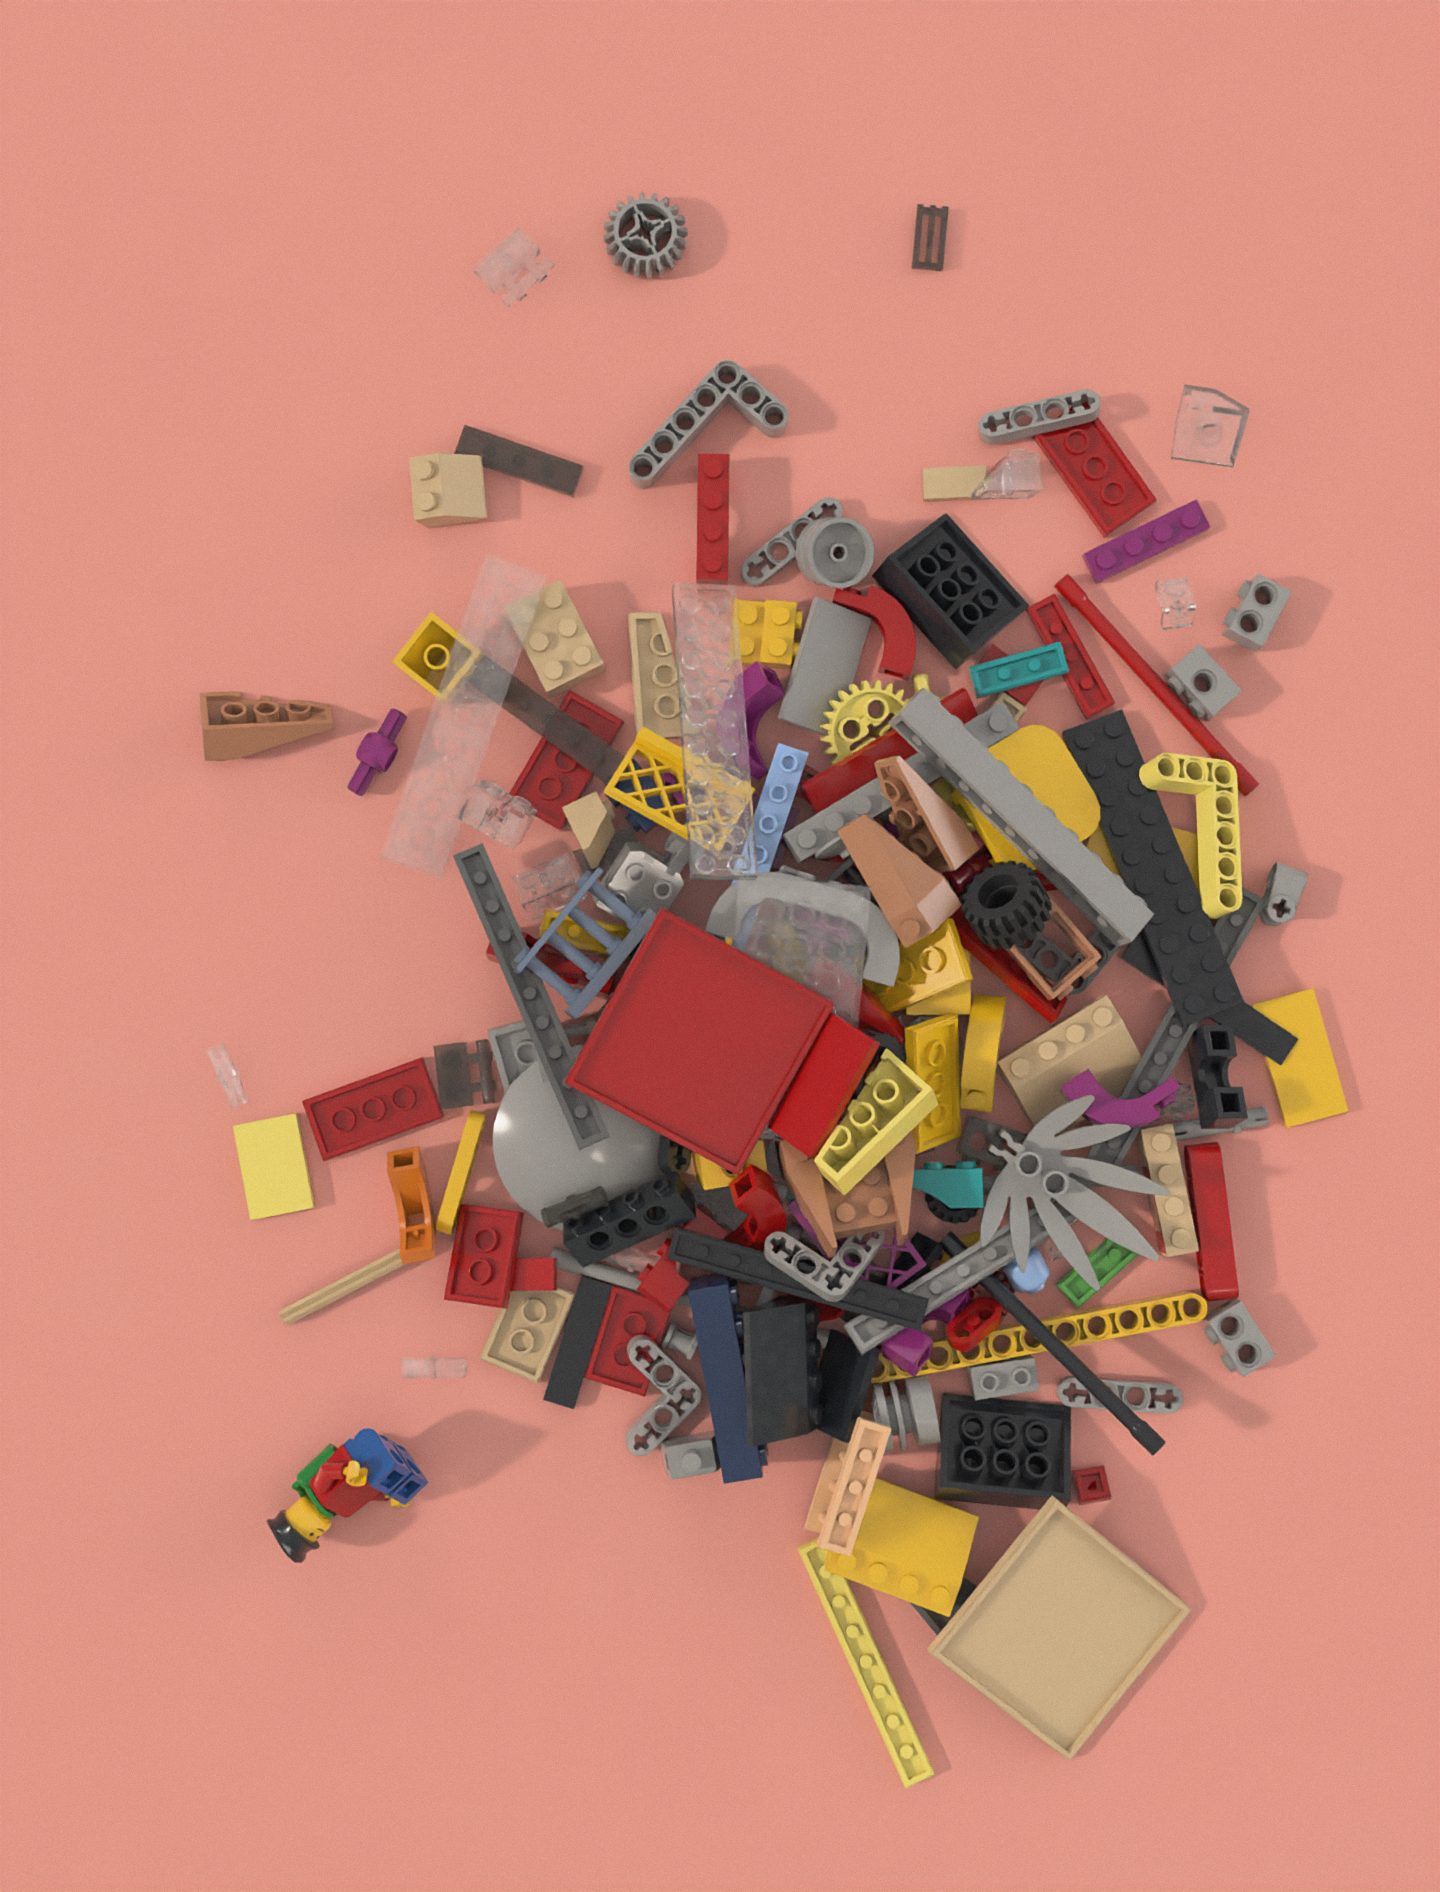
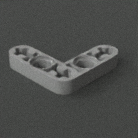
M885 1230L876 1232L875 1238L869 1239L865 1249L861 1246L865 1234L848 1237L830 1262L789 1234L777 1231L771 1233L766 1238L764 1255L771 1264L823 1299L837 1302L846 1296L882 1247L885 1239ZM780 1243H783L785 1245V1252L780 1250L777 1254L774 1253V1246L772 1244L778 1246ZM796 1251L797 1253L794 1255L791 1264H789V1255L792 1257L793 1252ZM847 1253H855L860 1257L861 1263L856 1267H849L843 1262V1256ZM808 1259L814 1263L815 1270L812 1273L804 1274L798 1270L797 1263L800 1260ZM840 1271L843 1276L840 1279L839 1288L835 1287L832 1291L827 1288V1281L833 1282Z
M637 1335L627 1345L629 1359L663 1392L628 1428L625 1434V1441L630 1452L637 1456H644L652 1452L698 1406L702 1394L696 1381L654 1340L647 1335ZM640 1345L644 1348L648 1345L647 1350L654 1359L651 1364L642 1354L637 1356L636 1347ZM661 1365H669L673 1368V1373L667 1380L656 1378V1370ZM683 1388L687 1391L691 1389L693 1396L690 1399L687 1397L681 1399L680 1391ZM671 1399H673L675 1404L678 1402L679 1411L669 1402ZM661 1409H668L672 1412L670 1421L665 1424H658L654 1419L656 1413ZM647 1422H650L653 1429L657 1431L656 1434L653 1433L652 1429L649 1431L646 1425ZM637 1434L641 1437L645 1435L647 1442L645 1444L638 1442L635 1445L634 1436Z

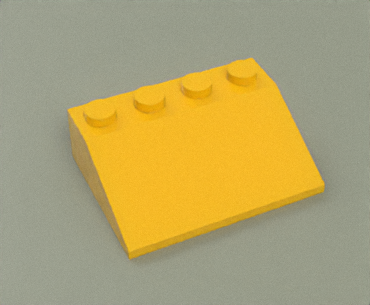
M876 1477L851 1556L828 1550L823 1562L825 1570L950 1617L962 1583L979 1516Z

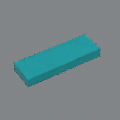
M1060 641L970 666L968 671L976 699L1068 674L1069 668Z

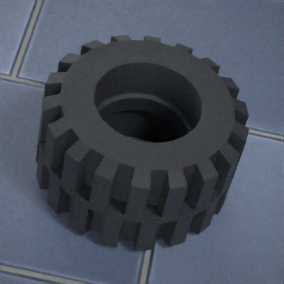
M1008 861L1006 864L999 862L995 863L994 867L990 868L988 866L983 869L984 872L980 875L976 874L972 878L973 882L967 884L964 889L966 893L961 898L963 903L961 909L978 938L986 946L990 945L994 949H999L1002 946L1004 950L1011 949L1013 945L1019 947L1024 945V941L1034 939L1036 937L1035 934L1045 928L1044 922L1050 919L1049 911L1052 910V904L1049 895L1031 867L1028 868L1022 862L1018 864L1015 861Z

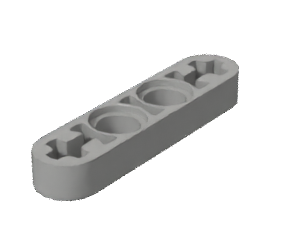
M1086 389L988 412L978 422L979 436L982 441L992 445L1088 423L1095 420L1100 414V397L1095 391ZM1088 402L1090 409L1085 410L1082 403ZM1069 405H1072L1073 414H1069ZM1052 408H1059L1064 412L1058 419H1051L1046 413ZM1022 415L1030 416L1033 419L1027 426H1019L1015 423L1016 419ZM1006 420H1010V429H1007ZM995 424L997 431L991 432L989 425Z
M831 497L819 500L749 556L741 567V578L744 583L751 587H760L796 559L795 551L798 539L795 535V529L800 525H809L813 521L809 518L812 515L815 520L819 519L823 514L822 508L824 506L828 510L832 507L835 509L834 517H842L843 510L840 502ZM776 544H782L787 547L789 554L783 560H776L770 553L771 548ZM765 554L768 563L774 568L770 570L767 564L761 569V578L758 579L755 575L750 578L748 576L750 572L749 566L759 567L764 562V559L760 556Z
M1066 1376L1057 1383L1056 1395L1066 1406L1108 1410L1089 1391H1087L1089 1402H1084L1086 1396L1083 1394H1074L1073 1400H1069L1068 1396L1063 1393V1389H1068L1070 1383H1073L1074 1387L1078 1390H1086L1074 1376ZM1099 1378L1135 1412L1170 1414L1178 1411L1183 1404V1394L1180 1389L1171 1383ZM1133 1387L1141 1388L1144 1393L1143 1400L1136 1405L1130 1404L1127 1400V1392ZM1149 1388H1154L1152 1393L1155 1395H1165L1166 1390H1169L1175 1396V1400L1169 1401L1168 1406H1165L1163 1401L1152 1399L1153 1406H1149L1151 1401Z

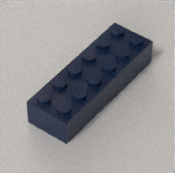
M718 1273L691 1277L688 1293L723 1482L726 1484L762 1478L763 1466H768V1445L747 1446L744 1343L742 1342V1338H744L743 1311L736 1310V1306H739L738 1299L740 1298L737 1279L731 1280V1277Z

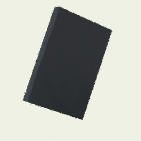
M830 1329L828 1341L818 1367V1372L822 1375L819 1404L823 1407V1420L820 1427L817 1428L818 1430L842 1442H850L857 1418L861 1415L881 1349L874 1347L861 1355L849 1335Z

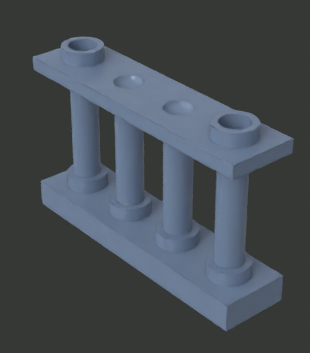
M600 867L593 873L587 870L575 884L580 888L579 891L534 946L530 949L525 945L514 959L518 964L513 970L514 972L520 974L527 967L566 998L565 1003L569 1006L564 1012L573 1020L581 1015L647 933L657 915L651 909H648L643 914L639 911L635 913L597 882V878L603 872ZM587 891L627 922L626 926L630 931L623 939L619 936L613 937L576 906ZM566 916L570 917L607 948L606 952L610 955L603 964H600L598 961L596 963L591 961L555 931ZM546 941L587 973L585 977L589 981L582 990L578 987L574 989L535 957V954Z

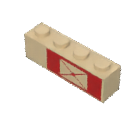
M1160 1123L1142 1127L1136 1136L1143 1176L1171 1192L1169 1196L1147 1194L1159 1253L1165 1257H1172L1197 1252L1199 1248L1173 1123Z

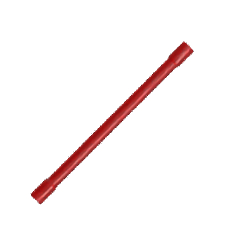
M1066 574L1054 586L1072 607L1080 612L1212 759L1228 761L1234 766L1237 773L1238 790L1244 796L1252 792L1259 785L1255 778L1241 763H1238L1160 678L1090 601L1087 594L1069 574Z

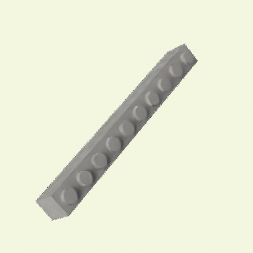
M922 688L888 722L1116 947L1132 942L1152 918L1154 913L1147 908L1146 902L1141 897L1134 895L1125 886L1123 879L1119 875L1112 873L1102 863L1098 854L1088 850L1079 841L1078 835L1073 830L1066 828L1056 818L1054 811L1048 806L1043 805L1026 784L1020 783L1010 773L1009 767L1004 762L997 760L987 750L983 741L973 737L964 728L963 722L955 715H951L941 705L939 698L935 694Z

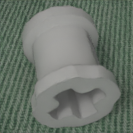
M672 1321L661 1348L666 1349L669 1347L684 1354L686 1359L691 1360L698 1345L697 1336L677 1327V1323Z

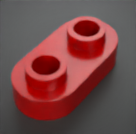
M980 1298L972 1302L948 1323L946 1327L948 1344L958 1351H968L976 1347L1001 1324L1002 1314L999 1303L991 1298Z

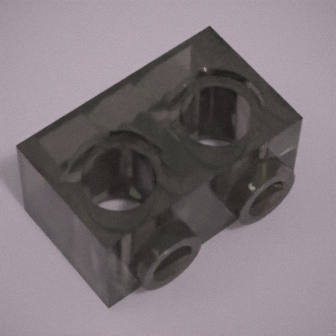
M966 1115L956 1152L963 1154L961 1159L963 1161H976V1165L980 1166L981 1160L993 1163L992 1170L1000 1172L1008 1162L1001 1156L992 1153L988 1149L989 1145L993 1144L996 1148L1000 1149L1006 1143V1139L998 1134L1001 1129L1006 1131L1013 1141L1022 1143L1028 1134ZM976 1132H980L985 1138L984 1147L978 1151H974L969 1145L971 1135Z

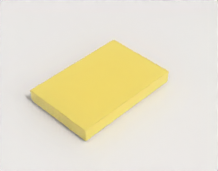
M298 1113L233 1126L250 1220L314 1208V1197Z

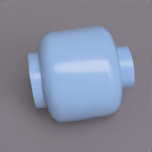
M1036 1247L1029 1251L1025 1273L1020 1271L1016 1259L1002 1267L1012 1288L1018 1292H1028L1029 1294L1043 1289L1045 1286L1044 1282L1050 1274L1047 1263Z

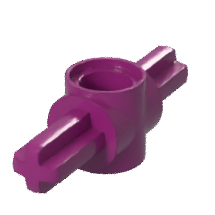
M394 708L390 709L378 732H369L362 740L356 753L360 764L347 786L351 792L363 796L377 771L380 773L386 772L393 763L398 752V747L393 742L407 719V716L401 711Z

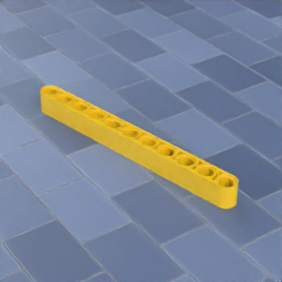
M1179 1291L1038 1319L1055 1335L1057 1327L1061 1323L1068 1322L1071 1326L1070 1335L1060 1340L1067 1347L1196 1323L1206 1316L1207 1303L1202 1296L1194 1292ZM1194 1298L1196 1309L1192 1314L1186 1315L1183 1311L1184 1302L1187 1299ZM1162 1304L1165 1308V1315L1162 1319L1154 1321L1151 1311L1156 1305ZM1131 1310L1134 1315L1133 1322L1129 1326L1122 1327L1120 1324L1121 1314L1124 1311ZM1095 1316H1100L1102 1319L1101 1329L1095 1333L1089 1332V1320ZM1019 1322L998 1326L977 1345L976 1352L969 1357L963 1356L961 1351L953 1349L947 1342V1336L932 1338L933 1348H944L946 1355L938 1363L928 1359L916 1376L1048 1350L1038 1341L1032 1345L1026 1344L1024 1336L1027 1330ZM998 1335H1006L1008 1337L1007 1347L1001 1351L995 1350L993 1348L994 1338ZM880 1348L881 1351L878 1359L882 1361L883 1367L878 1374L873 1375L871 1383H882L914 1377L882 1356V1348Z

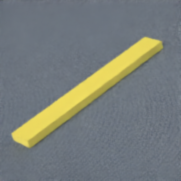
M818 1536L797 1546V1549L904 1787L907 1788L935 1775L847 1578L825 1570L823 1562L828 1550L817 1545Z

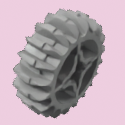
M642 191L639 193V200H634V197L629 194L627 196V205L618 201L616 204L618 212L610 210L609 219L611 221L604 223V230L608 233L603 235L604 243L608 244L606 247L607 255H614L612 259L613 264L618 266L623 263L622 271L625 274L634 269V277L639 278L641 271H644L649 280L652 278V271L657 270L660 276L664 275L663 266L673 270L675 267L673 259L681 260L683 258L681 250L687 248V240L684 238L688 236V229L683 226L685 224L684 216L677 215L679 213L677 205L668 207L669 199L667 197L658 202L655 192L652 193L650 199H646L645 193ZM645 215L654 216L659 219L649 220L645 217ZM633 219L634 228L626 232L627 236L620 238L625 225ZM641 227L644 232H648V236L651 234V245L648 239H644L643 235L641 236ZM671 233V238L666 247L658 252L657 243L665 239L664 235ZM637 250L643 251L647 256L637 255L632 252Z

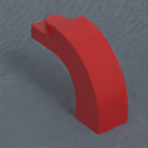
M870 585L867 597L862 596L861 591L855 588L846 587L843 590L836 588L832 603L871 618L872 622L881 631L884 651L878 672L908 681L916 656V636L911 619L903 606L893 596Z
M750 1164L729 1183L735 1208L749 1214V1216L723 1240L764 1251L765 1240L771 1233L777 1231L785 1232L786 1214L774 1180L766 1172Z

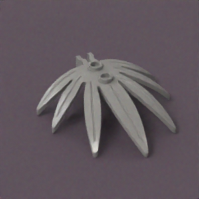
M1086 1095L1071 1100L1051 1111L1032 1128L1022 1143L1013 1141L1012 1137L1001 1129L998 1134L1006 1139V1144L1015 1150V1154H1011L1004 1148L998 1149L993 1144L989 1145L988 1149L992 1153L1003 1156L1008 1163L996 1177L987 1195L980 1225V1245L983 1248L986 1247L994 1236L1005 1213L1008 1197H1011L1009 1207L1011 1243L1018 1267L1022 1273H1025L1030 1243V1223L1026 1198L1030 1196L1044 1227L1057 1248L1077 1273L1094 1290L1099 1291L1100 1285L1081 1243L1050 1199L1054 1198L1072 1215L1111 1241L1151 1260L1159 1261L1160 1257L1120 1212L1094 1191L1070 1177L1069 1173L1099 1184L1132 1192L1169 1196L1171 1192L1160 1184L1123 1167L1099 1160L1062 1156L1060 1154L1062 1150L1098 1144L1131 1130V1127L1127 1124L1107 1123L1083 1126L1055 1136L1056 1133L1077 1120L1091 1105L1095 1098L1093 1095Z

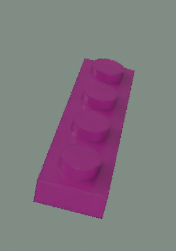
M1196 499L1084 553L1082 557L1095 584L1209 530L1210 525Z

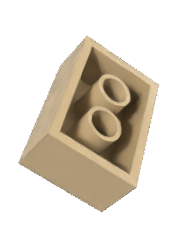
M561 579L504 607L549 699L605 671L604 663Z

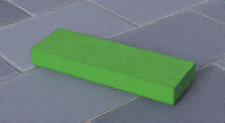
M1108 1238L1094 1248L1087 1257L1094 1270L1100 1289L1139 1254ZM1074 1268L1055 1283L1076 1309L1081 1307L1097 1292Z

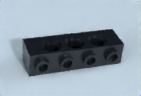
M674 1171L665 1176L658 1177L641 1187L631 1189L612 1200L602 1202L597 1207L583 1214L573 1215L568 1220L563 1221V1244L584 1268L696 1218L695 1196L679 1174Z

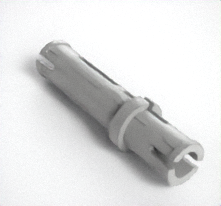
M1265 1106L1247 1109L1248 1118L1231 1129H1201L1199 1118L1174 1122L1176 1142L1227 1132L1240 1134L1241 1130L1269 1126V1119L1265 1118L1268 1117L1267 1109Z

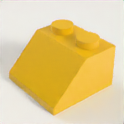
M430 612L393 659L392 663L440 701L447 704L485 654L433 612Z

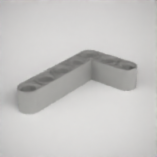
M732 360L720 361L632 457L629 462L631 482L641 489L653 486L728 403L764 435L770 438L780 437L787 430L788 410L782 402ZM729 373L736 379L732 383L725 384L719 380V377ZM747 394H754L759 398V401L751 405L745 403L742 398ZM704 396H709L715 402L709 407H703L698 401ZM776 414L783 421L778 425H771L766 421V418L769 415ZM683 419H688L694 425L689 430H682L677 424ZM662 442H668L673 446L672 450L665 454L658 452L656 447ZM641 465H647L652 469L651 473L645 477L638 476L635 470Z

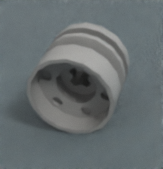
M927 1374L906 1378L905 1393L899 1394L894 1381H888L890 1396L884 1397L881 1383L872 1384L873 1397L871 1408L874 1422L891 1428L885 1453L893 1451L892 1436L895 1435L898 1436L901 1450L906 1449L907 1433L912 1432L919 1446L940 1443L937 1413Z

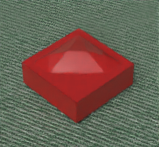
M1104 1465L1072 1471L1079 1505L1111 1500L1112 1496Z

